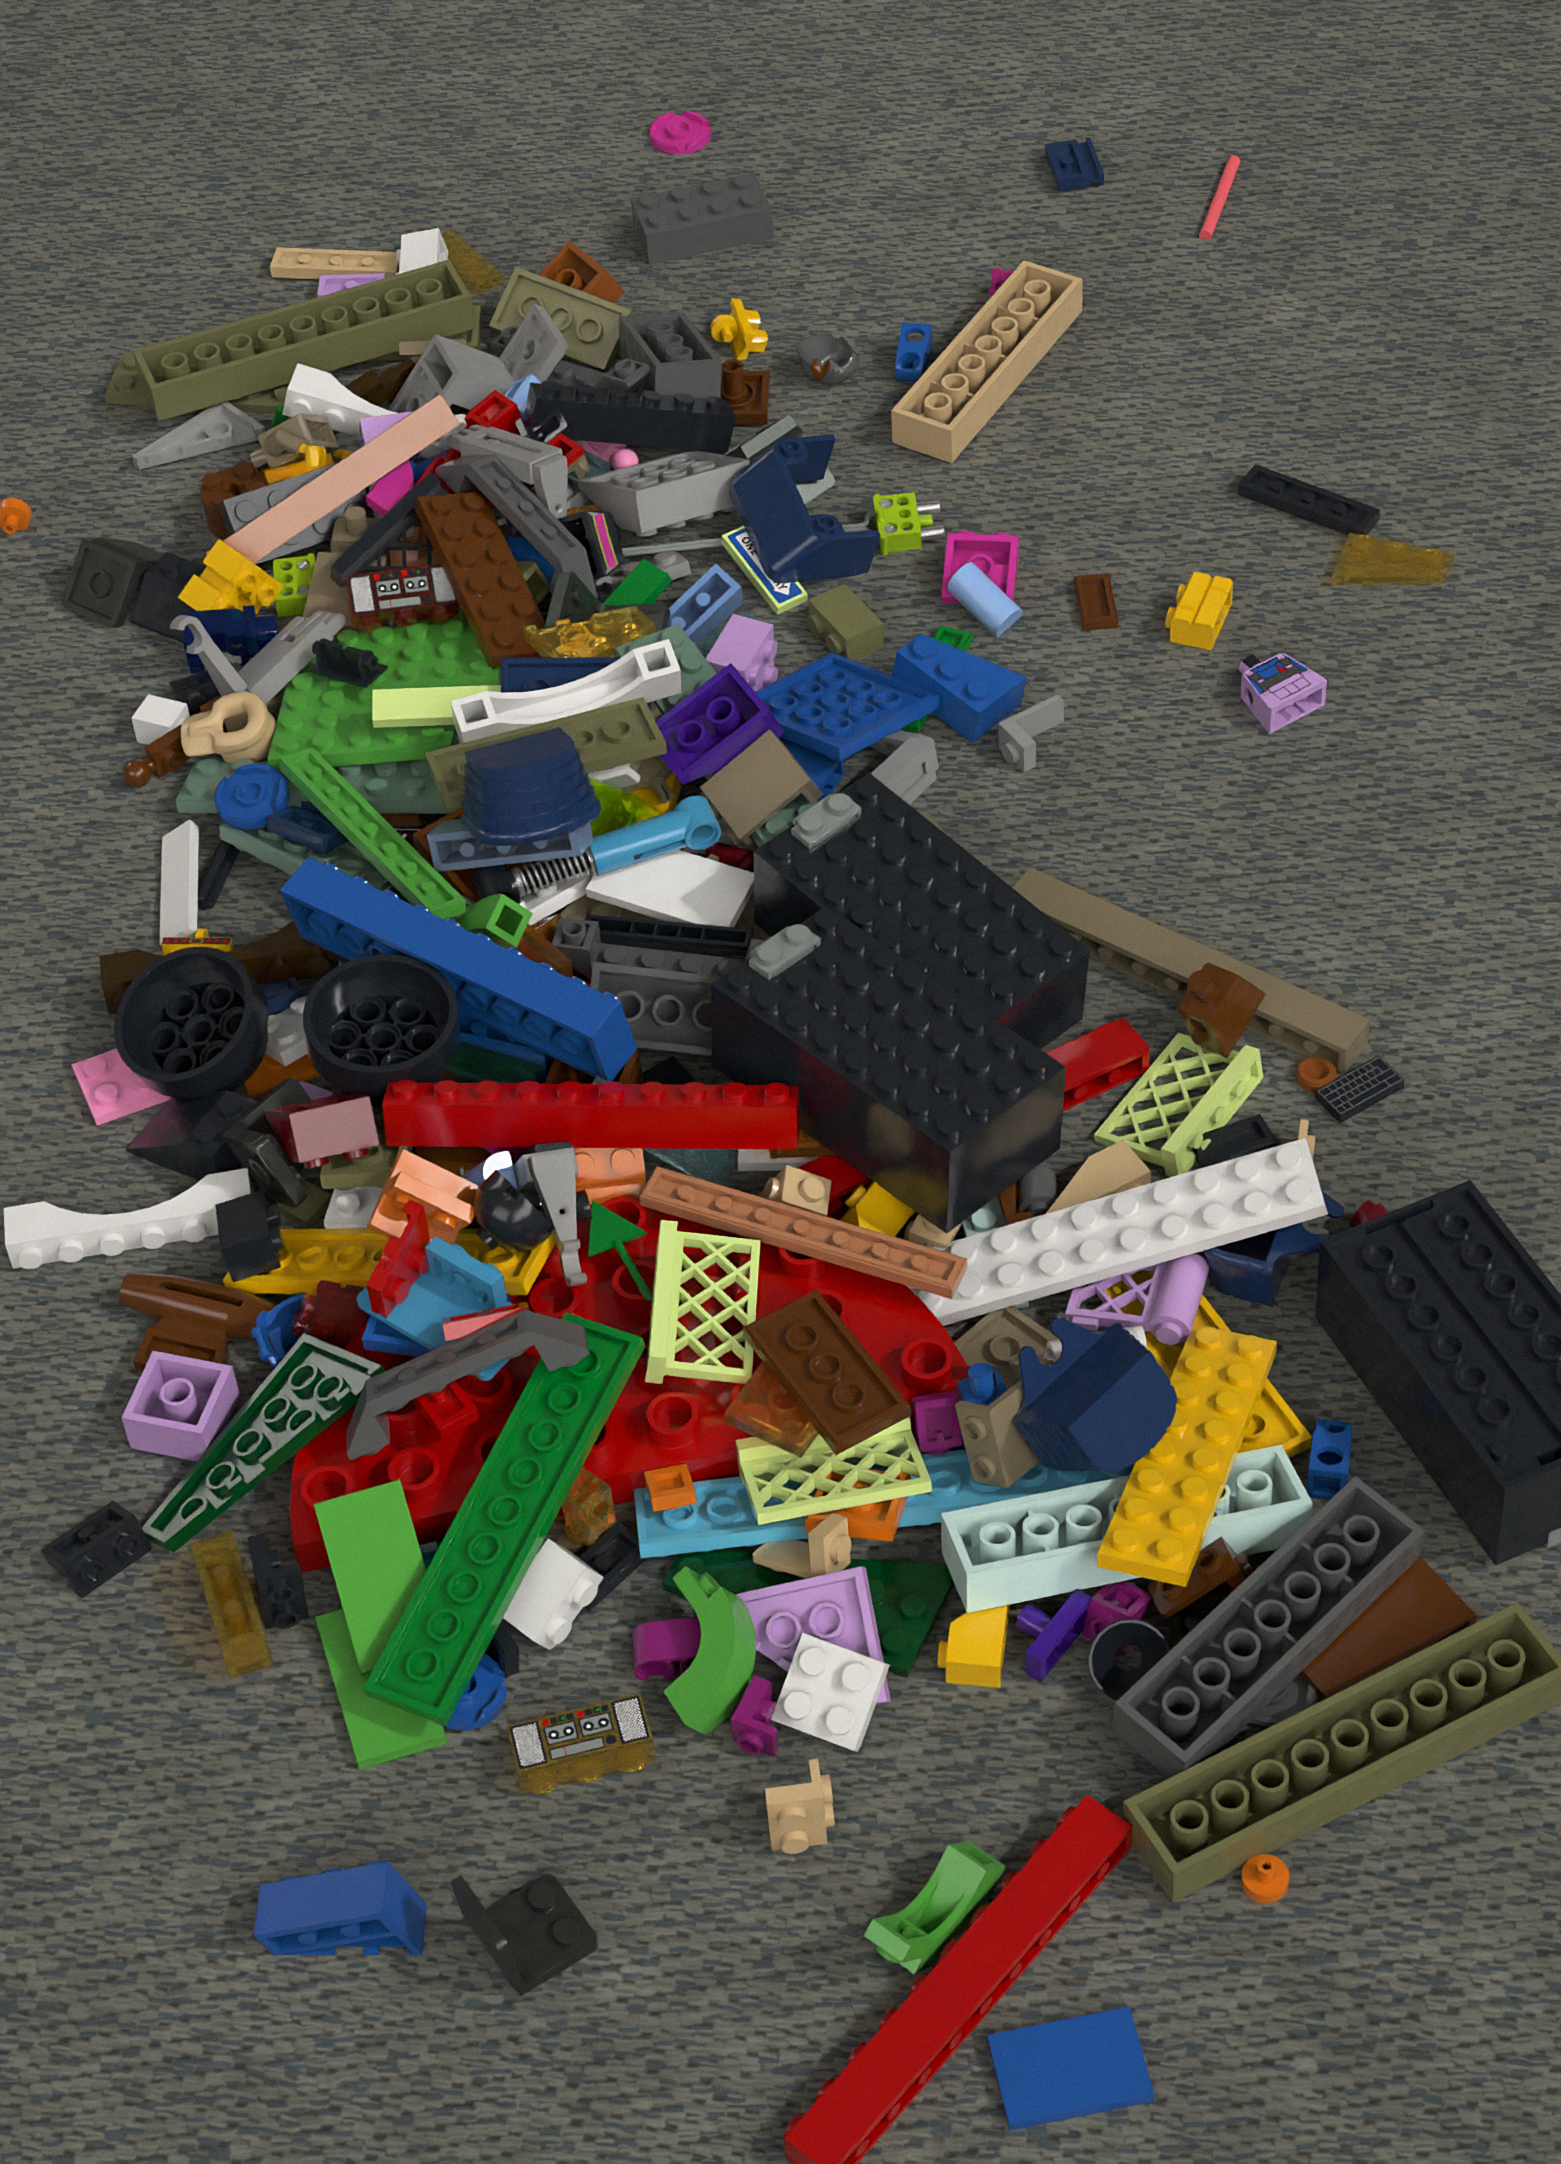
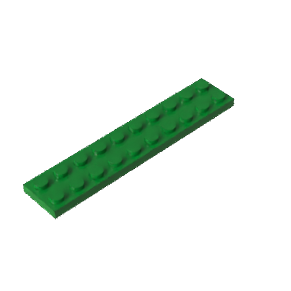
M569 1313L564 1314L562 1320L584 1327L587 1332L589 1355L583 1357L573 1366L560 1367L551 1372L547 1369L542 1358L540 1359L363 1687L368 1697L441 1725H447L645 1348L642 1337Z

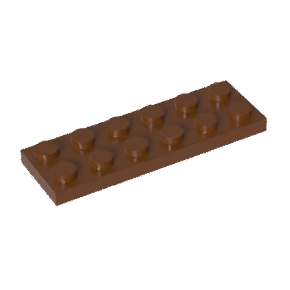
M480 491L417 497L414 508L488 666H501V658H553V653L559 649L545 634L544 627L546 622L484 494Z

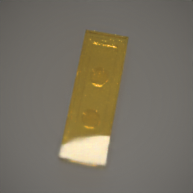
M450 229L441 233L448 249V260L450 259L463 283L473 292L479 295L505 282L504 274Z

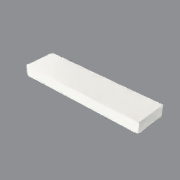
M191 820L186 821L162 837L160 946L163 937H194L197 931L199 826Z

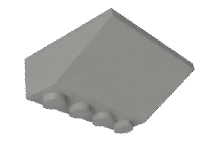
M686 450L577 480L578 488L603 512H610L612 514L614 522L621 529L634 531L636 536H650L656 534L657 528L660 527L678 528L686 525L685 520L688 519L705 520L714 517L713 512L737 511L730 496V487L734 476L748 466L750 460Z

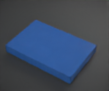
M1130 2006L987 2035V2043L1009 2131L1154 2102V2092Z

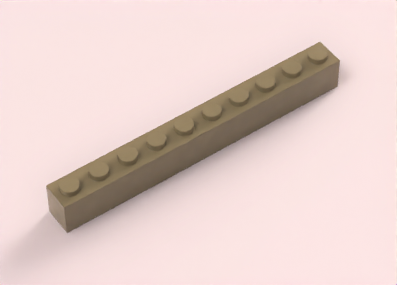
M1030 867L1012 887L1090 950V959L1180 1000H1183L1189 990L1188 979L1190 975L1201 970L1206 963L1214 964L1241 976L1266 994L1246 1026V1030L1305 1057L1317 1056L1326 1058L1336 1066L1338 1072L1345 1074L1368 1044L1370 1019L1359 1013L1332 1003L1322 996L1303 990L1286 980L1265 973L1250 964H1245L1227 956L1217 949H1212L1198 943L1183 934L1160 926L1150 919L1131 913L1116 904L1093 896L1083 889H1078L1064 883L1049 874H1044Z

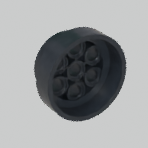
M212 947L180 949L150 964L134 979L126 990L115 1018L114 1037L116 1047L125 1064L148 1087L162 1095L173 1098H194L210 1094L214 1091L227 1090L232 1092L254 1074L264 1058L268 1043L267 1027L269 1012L267 999L258 982L230 954Z
M371 955L341 964L316 983L310 991L303 1009V1027L307 1051L316 1071L341 1093L369 1096L371 1107H382L388 1083L401 1080H412L416 1083H437L442 1073L454 1059L460 1043L457 999L451 985L436 969L410 957Z

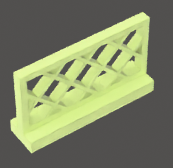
M1178 1032L1094 1133L1095 1141L1109 1147L1124 1140L1140 1159L1164 1167L1165 1175L1173 1177L1187 1173L1196 1162V1155L1192 1148L1198 1149L1201 1146L1204 1151L1211 1142L1210 1138L1203 1141L1202 1134L1225 1126L1264 1078L1260 1050L1245 1045L1240 1052L1232 1050L1228 1058H1225L1196 1045L1191 1036ZM1182 1047L1198 1054V1056L1179 1061L1175 1059V1055ZM1219 1062L1229 1063L1226 1069L1210 1073L1208 1065ZM1202 1067L1205 1073L1182 1079L1180 1072ZM1175 1073L1176 1082L1155 1087L1153 1081L1157 1076ZM1209 1085L1210 1089L1205 1095L1189 1098L1188 1090ZM1182 1093L1184 1100L1161 1105L1160 1097ZM1154 1099L1156 1107L1138 1112L1133 1111L1132 1107L1136 1102ZM1188 1111L1189 1114L1183 1121L1168 1124L1166 1116ZM1161 1119L1163 1126L1140 1131L1138 1123ZM1132 1125L1135 1132L1120 1137L1110 1134L1115 1127ZM1167 1137V1141L1160 1151L1147 1147L1144 1144L1145 1142Z
M661 1220L656 1249L645 1382L662 1384L664 1375L751 1384L754 1349L744 1338L743 1330L732 1337L720 1324L732 1316L744 1326L754 1322L756 1319L760 1240L677 1231L678 1222ZM683 1247L701 1248L708 1256L694 1264L683 1253ZM731 1252L750 1254V1261L737 1269L725 1256ZM714 1263H717L728 1274L716 1283L703 1272V1270ZM692 1277L705 1288L704 1291L693 1298L680 1286ZM734 1282L738 1283L748 1293L737 1302H734L722 1291ZM713 1296L726 1308L714 1317L700 1306V1304ZM689 1311L703 1322V1324L691 1332L678 1321L680 1317ZM710 1330L723 1342V1344L712 1351L706 1349L697 1340ZM676 1334L680 1337V1339H678L677 1341ZM687 1345L701 1357L694 1363L674 1361L675 1353ZM732 1350L743 1361V1369L725 1367L718 1358Z
M910 1416L838 1455H835L814 1426L736 1440L739 1476L742 1485L746 1486L758 1525L932 1492L930 1476L911 1431ZM874 1464L888 1467L883 1474L868 1470ZM830 1472L845 1476L840 1482L825 1478ZM900 1472L917 1477L905 1481L895 1479ZM788 1480L802 1484L796 1491L782 1487ZM858 1480L871 1484L870 1487L863 1489L852 1487ZM814 1489H820L828 1493L826 1496L816 1498L809 1496ZM771 1497L785 1501L779 1505L763 1506Z

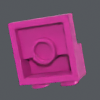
M971 531L948 533L941 595L942 603L961 604L948 592L947 586L952 576L969 562H973L1014 602L1020 551L1019 536H1011L1004 532L994 533L993 535L976 534Z

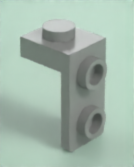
M1055 695L1045 701H1041L998 723L999 748L1007 763H1015L1023 772L1036 767V742L1031 737L1064 722V699L1060 695Z

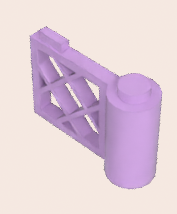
M1193 1253L1093 1282L1088 1286L1086 1284L1073 1288L1065 1312L1066 1320L1086 1330L1095 1331L1098 1330L1099 1326L1110 1327L1115 1323H1120L1123 1328L1142 1325L1144 1331L1151 1332L1164 1344L1174 1345L1185 1342L1191 1333L1208 1276L1209 1265L1203 1257ZM1140 1270L1155 1272L1153 1278L1138 1286L1130 1277ZM1123 1281L1130 1290L1111 1299L1104 1290ZM1096 1294L1104 1302L1103 1305L1094 1310L1079 1309L1081 1302ZM1136 1299L1144 1306L1142 1316L1124 1314L1120 1310V1308Z

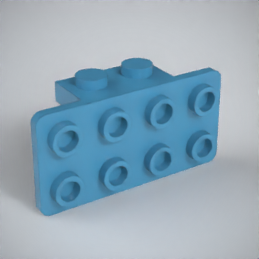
M437 1236L425 1247L429 1270L425 1274L419 1275L410 1287L405 1301L400 1305H396L387 1318L372 1312L367 1286L357 1296V1304L360 1309L431 1351L454 1341L445 1340L442 1318L512 1305V1303L507 1301L504 1277L498 1268L490 1263L478 1261L468 1255L461 1246L449 1244ZM506 1357L490 1364L484 1371L474 1376L482 1381H488L511 1358Z

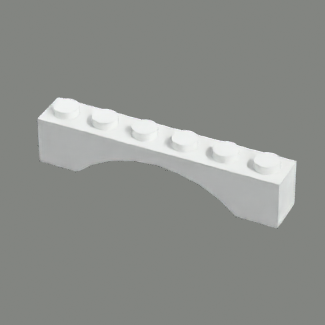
M297 363L287 388L283 415L294 417L300 413L327 417L332 430L358 438L360 418L397 413L373 405L356 396L340 384L331 373ZM455 415L460 424L440 437V441L433 442L422 449L420 457L429 459L450 449L447 437L453 433L458 434L459 431L466 427L467 424L464 419L466 415Z
M667 639L632 649L607 667L564 685L528 692L502 693L484 691L451 701L453 721L462 744L644 697L646 703L680 694L681 670L670 640Z
M248 1168L208 1174L193 1187L170 1200L150 1208L129 1213L108 1215L85 1214L62 1209L45 1201L4 1208L5 1246L13 1269L20 1267L35 1269L44 1263L57 1261L77 1262L87 1256L99 1254L114 1256L122 1253L124 1250L141 1247L156 1249L166 1243L184 1240L198 1242L205 1237L218 1235L215 1205L254 1193Z

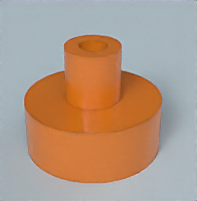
M6 498L0 502V528L4 532L14 534L17 530H26L29 527L32 510L26 502L17 498Z
M1270 1854L1256 1855L1248 1859L1243 1866L1241 1875L1243 1891L1256 1902H1276L1288 1890L1289 1870L1286 1864L1276 1856Z

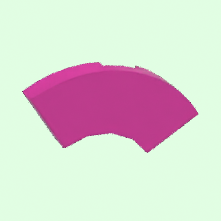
M406 460L377 480L374 489L366 495L367 506L384 516L413 489L414 477L409 460Z

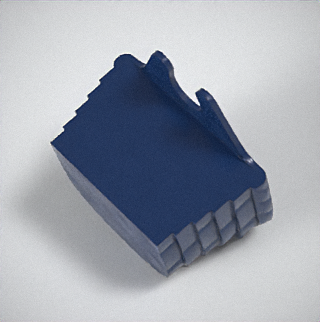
M560 727L465 752L466 764H464L466 776L463 777L465 789H462L464 801L461 802L463 809L461 823L483 844L513 846L551 839L586 826L595 821L600 814L601 803L595 796L594 787L589 782L588 773L584 770L579 751L575 748L574 740Z
M1243 1154V1155L1232 1156V1157H1231L1230 1159H1228V1160H1232V1159H1235V1158H1238V1157H1242V1156H1245V1155H1249V1154ZM1322 1192L1328 1212L1326 1216L1333 1219L1341 1218L1344 1215V1207ZM1301 1222L1200 1251V1254L1209 1265L1208 1276L1211 1283L1215 1285L1216 1290L1225 1295H1232L1234 1298L1254 1303L1259 1302L1262 1305L1273 1307L1290 1256L1292 1254L1318 1252L1320 1240L1330 1236L1310 1233Z
M1053 1318L1049 1327L1050 1331L1061 1341V1355L1055 1363L1043 1365L1039 1362L1034 1348L1023 1346L1019 1350L1018 1358L1024 1398L1022 1406L1013 1417L1012 1422L1036 1457L1049 1469L1057 1471H1117L1126 1468L1127 1465L1134 1464L1148 1454L1150 1449L1155 1447L1166 1433L1167 1427L1171 1425L1177 1403L1174 1387L1170 1385V1380L1160 1365L1156 1363V1359L1151 1351L1147 1350L1120 1323H1115L1102 1332L1092 1333L1064 1318Z

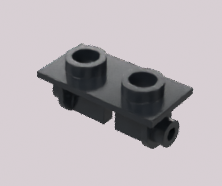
M325 638L315 641L312 646V652L316 655L317 662L309 668L310 673L367 688L388 669L387 665L378 663V658L369 650H362L351 646L343 649L342 644Z

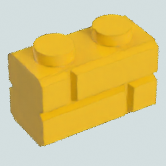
M1194 571L1187 585L1180 584L1176 596L1177 606L1176 608H1169L1165 621V627L1170 629V642L1212 650L1232 605L1233 582L1231 579L1219 576L1211 578L1209 574Z

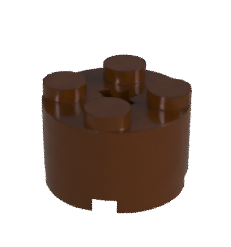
M241 462L235 467L223 469L216 473H209L202 478L201 497L207 525L211 533L219 538H222V536L229 537L217 503L268 485L264 474L255 469L252 463Z

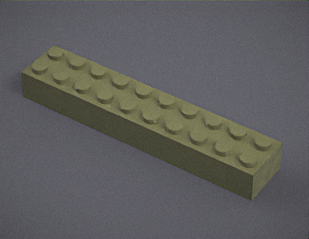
M449 259L134 350L133 354L140 384L158 421L290 383L297 363L321 371L332 372L338 368L366 362L379 356L399 352V342L431 341L435 334L448 337L461 334L476 327L471 295Z
M1517 1602L1125 1800L1123 1804V1819L1133 1825L1132 1844L1170 1901L1174 1903L1242 1868L1248 1859L1259 1854H1269L1560 1704L1561 1656Z

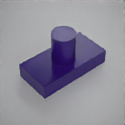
M1076 1589L1054 1617L1049 1616L1030 1604H1027L1022 1609L1016 1621V1628L1036 1639L1026 1651V1674L1041 1683L1083 1631L1091 1596Z

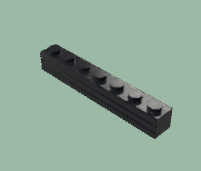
M587 914L585 919L599 923L601 943L746 960L751 939H754L753 928Z

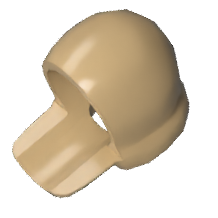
M247 691L231 693L215 701L212 705V710L195 714L183 721L181 726L182 748L189 757L213 753L221 754L226 763H233L243 758L251 759L253 762L268 761L277 721L268 712L267 705L258 695ZM223 722L227 727V733L223 731Z

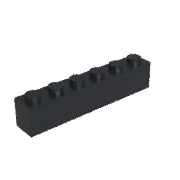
M554 381L530 382L523 420L531 428H534L559 407L567 414L576 433L570 438L571 440L714 453L728 452L736 415L729 401L720 397L699 399L683 393L668 396L660 395L651 390L636 393L627 392L619 387H611L608 390L594 389L586 384H577L573 387L563 386Z

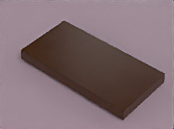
M818 1290L743 1327L744 1338L835 1455L911 1416V1406Z
M1419 1556L1299 1676L1308 1686L1309 1681L1317 1690V1696L1323 1701L1475 1624L1477 1615Z

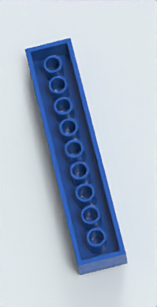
M308 857L280 889L281 895L303 939L349 961L371 955H400L424 962L436 969L447 979L455 993L459 1013L603 1082L612 1081L637 1050L631 1033V1027L623 1011V1004L612 993L606 991L601 993L594 990L577 977H566L556 972L552 966L545 962L536 963L525 958L515 948L508 947L506 949L497 945L482 933L474 934L469 932L450 918L441 919L431 914L428 909L420 904L413 906L401 900L390 890L381 891L372 887L363 878L344 874L329 862L321 863Z

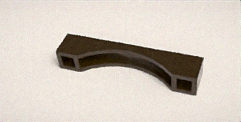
M291 921L279 931L256 943L226 952L238 960L259 985L271 982H284L294 977L297 981L325 976L328 972L339 966L338 955L303 939L294 921ZM137 949L99 956L101 987L109 1015L117 1013L119 1004L134 979L150 964L163 957V955H156Z

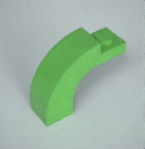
M495 894L476 902L456 922L463 929L474 934L482 933L495 944L506 949L508 947L517 948L533 913L504 894Z
M685 1566L673 1577V1580L698 1616L701 1626V1641L692 1664L663 1692L684 1724L706 1735L715 1730L731 1714L743 1697L755 1663L756 1637L753 1621L744 1601L725 1588L720 1587L716 1580L705 1572L703 1575H700Z
M970 1841L949 1844L933 1875L919 1895L902 1911L893 1915L872 1919L864 1936L877 1945L876 1950L881 1956L892 1962L899 1963L913 1974L919 1973L939 1960L940 1954L948 1942L953 1938L957 1939L965 1930L974 1913L987 1902L1006 1866Z

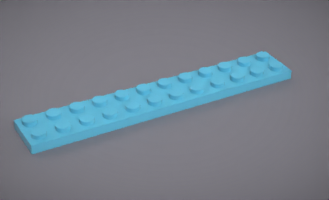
M966 1449L949 1451L939 1455L923 1454L921 1456L931 1479L932 1492L908 1496L898 1527L940 1523L941 1513L1128 1476L1131 1474L1135 1463L1117 1471H1057L1047 1468L1040 1461L1010 1487L1003 1488L973 1481ZM874 1464L870 1469L886 1471L888 1467ZM740 1476L693 1482L697 1504L653 1512L647 1489H634L641 1558L666 1557L674 1554L699 1551L708 1552L715 1549L740 1546L749 1547L769 1542L808 1538L809 1533H806L805 1530L806 1516L758 1525L746 1486L742 1485ZM788 1480L782 1487L796 1491L802 1484ZM814 1489L809 1494V1496L814 1497L816 1489ZM771 1497L763 1506L779 1505L785 1501Z

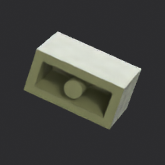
M845 583L808 600V627L813 635H820L826 641L830 653L833 652L856 661L884 648L883 623Z

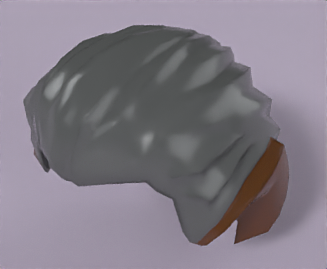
M831 333L817 334L795 344L802 369L818 383L826 385L841 383L849 379L858 369L859 357L844 337H840L836 341Z

